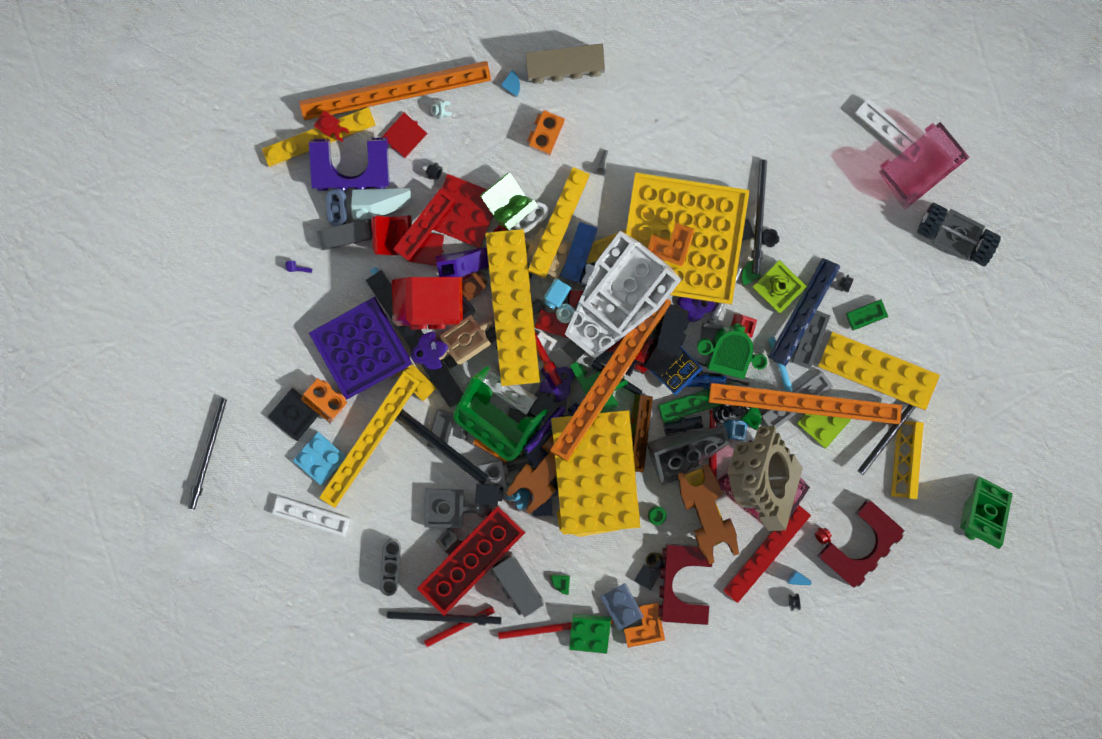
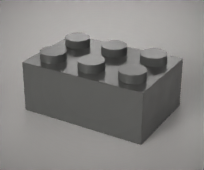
M513 553L493 566L492 576L497 583L501 581L504 586L502 591L508 599L512 598L514 601L513 607L518 615L522 614L525 618L544 605L543 598Z

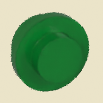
M654 506L648 511V520L653 525H661L666 521L667 513L662 507Z

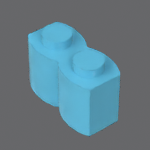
M555 278L543 297L545 300L544 304L553 310L555 307L560 308L571 287Z

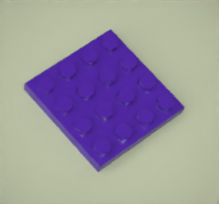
M376 297L365 301L309 332L310 337L346 400L413 364Z

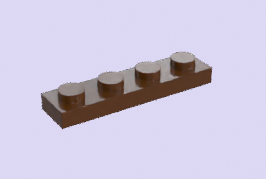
M635 394L631 433L635 472H644L653 396Z

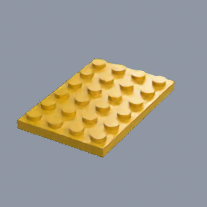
M628 410L599 413L568 462L555 455L563 535L641 528L630 412ZM572 416L551 418L554 444Z

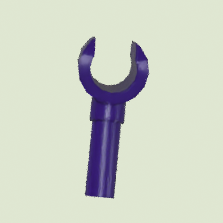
M286 261L285 263L288 272L301 271L312 273V268L296 267V261Z

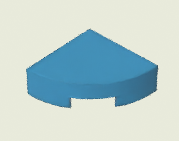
M512 70L501 87L517 97L520 91V81L517 74Z

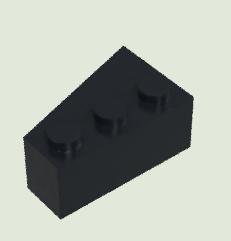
M670 304L656 326L654 344L650 345L649 348L651 355L645 361L643 368L664 376L675 360L680 359L682 355L680 347L686 338L684 330L687 329L689 319H687L689 311Z

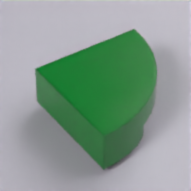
M753 260L749 261L742 271L741 280L743 286L761 277L760 274H752Z
M750 407L741 419L754 430H757L761 423V414L758 408Z
M551 574L554 587L562 594L569 595L570 575Z

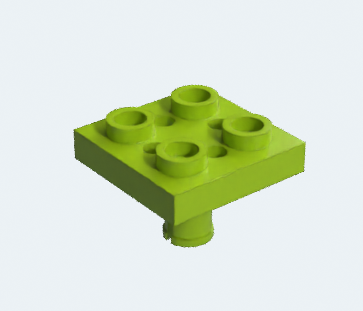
M778 260L752 288L780 314L807 286L785 264Z

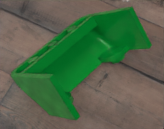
M486 366L471 378L454 411L453 418L460 427L507 461H512L536 434L548 410H543L534 419L525 417L520 423H517L490 403L492 390L483 382L490 369Z

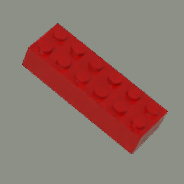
M498 504L417 587V590L445 616L526 531Z

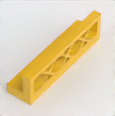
M905 421L904 425H912V432L905 438L901 433V426L896 433L891 496L917 499L924 423ZM906 442L910 447V452L904 457L899 451L900 446ZM904 461L908 465V472L902 476L898 471V465ZM903 480L907 485L906 493H896V485Z

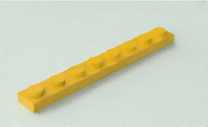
M407 371L402 373L319 497L333 508L338 506L421 382Z

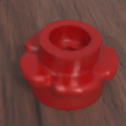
M819 527L814 533L815 538L822 545H825L827 542L831 543L830 538L832 534L827 528Z

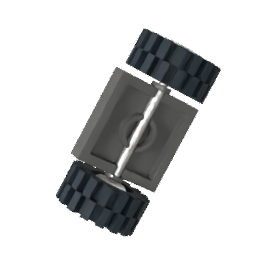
M934 202L927 209L917 229L918 234L930 240L933 239V244L965 260L970 256V260L983 267L990 262L1001 240L1000 235L988 229L983 231L985 225L951 208L948 211Z

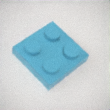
M317 432L293 461L322 486L347 456L325 436Z

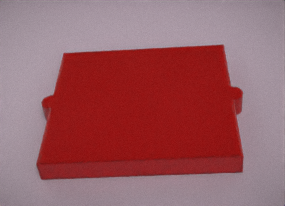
M404 112L382 137H388V143L392 146V149H396L406 158L428 133L418 125L417 121L412 120Z
M430 233L407 262L437 266L435 256H439L444 252L442 249L444 235Z

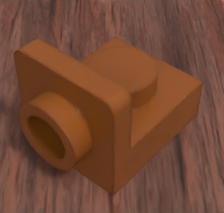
M476 272L462 282V293L466 299L470 301L487 288L485 285L487 280L481 273L477 275Z

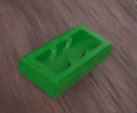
M882 299L845 313L852 331L889 317Z

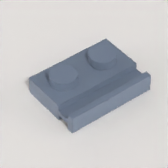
M626 583L601 596L618 630L644 617Z

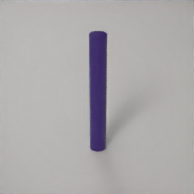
M560 406L523 448L527 453H530L551 429V418L561 417L566 409Z

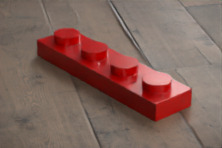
M440 188L393 250L409 261L456 200Z

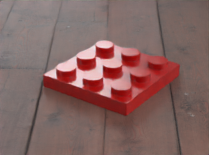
M447 174L442 190L456 201L433 230L480 248L493 217L480 197L487 189Z

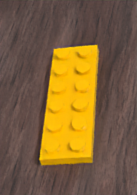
M833 331L818 365V368L924 411L928 407L940 377L937 373Z

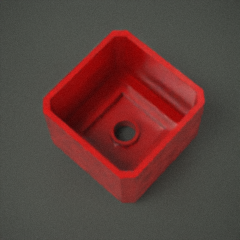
M404 277L392 280V321L396 326H409L410 330L427 329L428 326V330L446 329L447 325H457L463 320L462 277Z

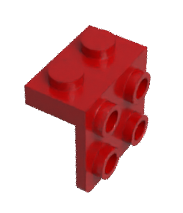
M410 215L372 217V248L375 255H399L393 249L412 226V217Z

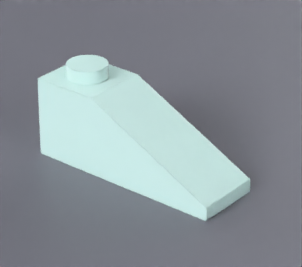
M410 188L352 190L351 207L353 220L372 219L373 216H383L411 205Z

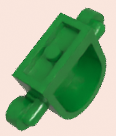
M735 323L734 326L722 328L716 333L712 343L709 339L702 338L696 345L700 354L708 355L705 365L708 370L745 379L750 362L758 370L764 369L767 366L768 361L764 354H753L752 340L746 333L745 326Z

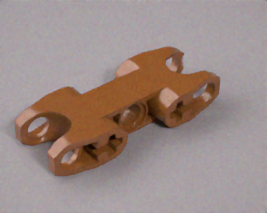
M553 434L541 446L548 454L535 469L526 464L514 477L505 493L510 497L520 488L527 489L531 494V502L525 512L529 515L545 503L556 490L550 484L551 480L557 475L555 455L550 451L554 445Z
M705 464L702 465L704 480L700 486L690 485L683 472L677 474L684 507L686 510L695 508L702 527L693 530L698 547L708 564L715 563L713 547L717 542L726 543L733 556L740 553L737 534L731 518L721 520L715 500L723 498L718 480L713 475L709 465Z

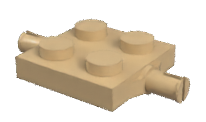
M540 228L537 236L532 241L525 237V244L528 247V265L531 264L545 232L543 228ZM562 239L547 275L558 279L564 268L572 243Z
M470 315L441 334L440 338L449 348L439 358L440 361L450 355L460 366L491 345L485 333V330L494 325L489 318L480 325Z

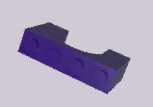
M388 137L368 138V166L362 173L355 176L343 175L335 169L331 160L330 139H311L309 141L312 188H317V191H327L328 188L347 190V187H355V190L367 189V187L386 189V186L390 184Z

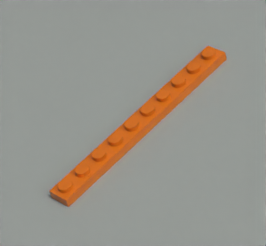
M484 61L301 100L299 103L305 121L319 118L324 110L331 115L488 82L491 81L488 62Z
M666 299L655 313L626 334L551 448V453L568 462L670 306L671 301L669 299Z
M710 383L708 403L898 425L900 424L902 405L715 383Z

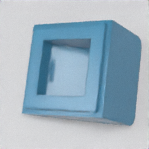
M729 419L724 423L728 439L746 440L748 426L746 422Z
M793 570L786 581L792 585L812 584L810 579L797 570Z

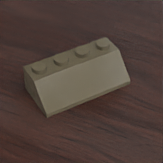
M603 43L527 52L528 81L533 82V84H542L544 80L552 79V82L563 81L565 77H571L572 80L581 79L582 75H590V77L601 76V73L605 72Z

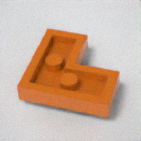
M675 223L670 240L653 234L647 249L660 259L683 266L695 229Z
M658 602L639 605L644 617L641 618V625L624 628L627 647L665 641L661 617H658Z

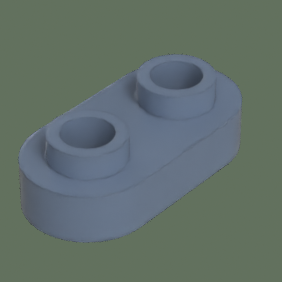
M334 188L326 194L327 219L335 227L347 222L348 212L346 194L343 190Z

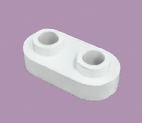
M537 202L538 206L520 220H525L527 225L521 227L519 221L514 225V228L516 230L524 229V233L529 232L547 218V206ZM537 209L542 210L541 216L535 214Z

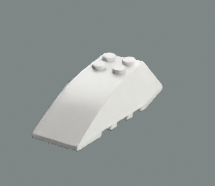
M620 231L596 261L591 277H589L587 286L579 300L565 335L595 359L655 313L682 279L669 265L644 245Z

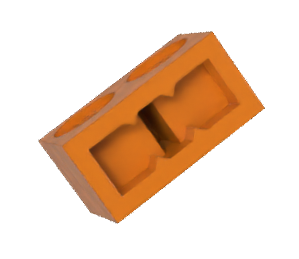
M543 110L542 114L538 113L534 123L537 125L535 132L531 131L527 142L530 143L529 148L550 156L565 118ZM546 119H551L554 121V126L546 128L543 122ZM538 137H545L547 143L544 146H539L536 143V139Z
M319 378L315 380L301 398L305 404L329 424L333 422L347 404L345 397L341 393L334 392L328 382L325 380L321 381ZM319 390L323 396L317 397L313 391ZM328 403H335L337 405V409H331L328 406Z

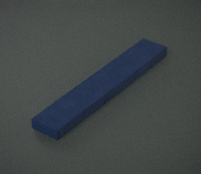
M822 258L768 356L770 360L786 367L839 271V264Z

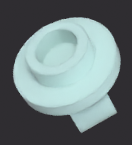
M441 100L434 102L431 111L436 119L452 115V112L444 110L445 106L451 105L450 102H442Z
M562 304L557 309L556 316L560 322L570 323L575 309L570 304Z

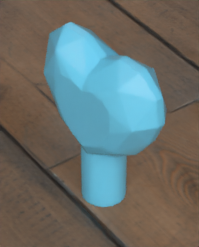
M520 488L510 497L506 495V498L509 501H514L519 510H524L528 506L530 492L525 488Z

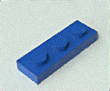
M579 222L561 277L580 283L585 263H587L598 231L597 227Z

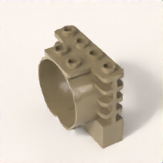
M773 425L760 426L757 429L754 442L737 443L735 445L727 474L730 476L733 496L738 505L742 508H755L757 512H760L759 518L768 531H782L787 528L803 467L796 456L790 454L789 448L785 447L786 444L783 440H780L781 436L779 433H776V428Z

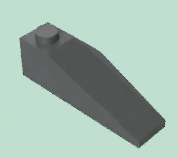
M722 426L665 436L648 442L647 446L661 485L678 480L677 474L682 472L684 474L692 467L696 468L699 466V462L703 459L713 456L729 445L726 427Z

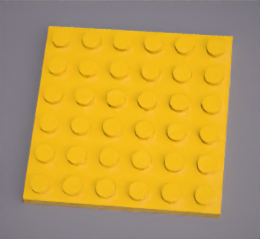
M635 172L626 228L628 236L648 248L651 235L653 234L670 240L675 223L695 229L683 266L661 259L682 279L670 294L671 296L732 305L750 190Z

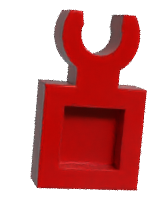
M325 110L314 124L315 128L328 137H331L334 133L336 139L342 143L344 140L340 138V133H350L347 128L338 127L341 121Z

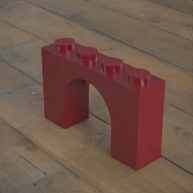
M866 499L855 514L873 530L875 535L873 550L863 558L852 559L847 557L833 543H828L817 555L853 588L859 587L865 581V575L877 568V562L880 558H885L890 553V547L894 543L897 544L903 538V532L905 531L869 499Z
M666 543V548H662V559H665V566L661 567L660 578H663L664 581L663 586L659 588V597L662 598V605H659L658 617H661L662 622L708 625L709 604L680 600L674 594L672 584L676 573L687 566L712 567V564H708L698 545Z

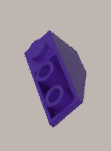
M487 247L435 256L439 277H462L489 267Z

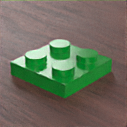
M573 613L569 650L607 654L611 617Z

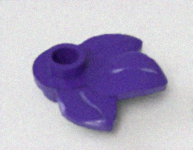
M679 297L676 301L682 309L689 311L687 317L689 322L701 320L704 313L711 312L715 306V302L708 301V305L703 307V300Z
M428 332L422 335L418 346L414 347L411 351L412 360L416 364H424L430 370L442 367L439 358L449 348L447 344L435 341V332ZM422 351L424 353L422 357H417L418 352Z
M556 366L555 370L562 383L555 386L549 373H546L544 368H542L540 371L545 378L540 384V392L555 393L558 402L563 401L570 393V384L574 379L573 371L569 367L558 368ZM564 372L567 373L568 378L562 379L561 374Z

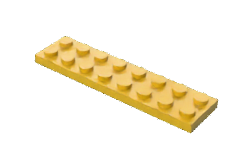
M524 229L486 233L501 386L540 383Z

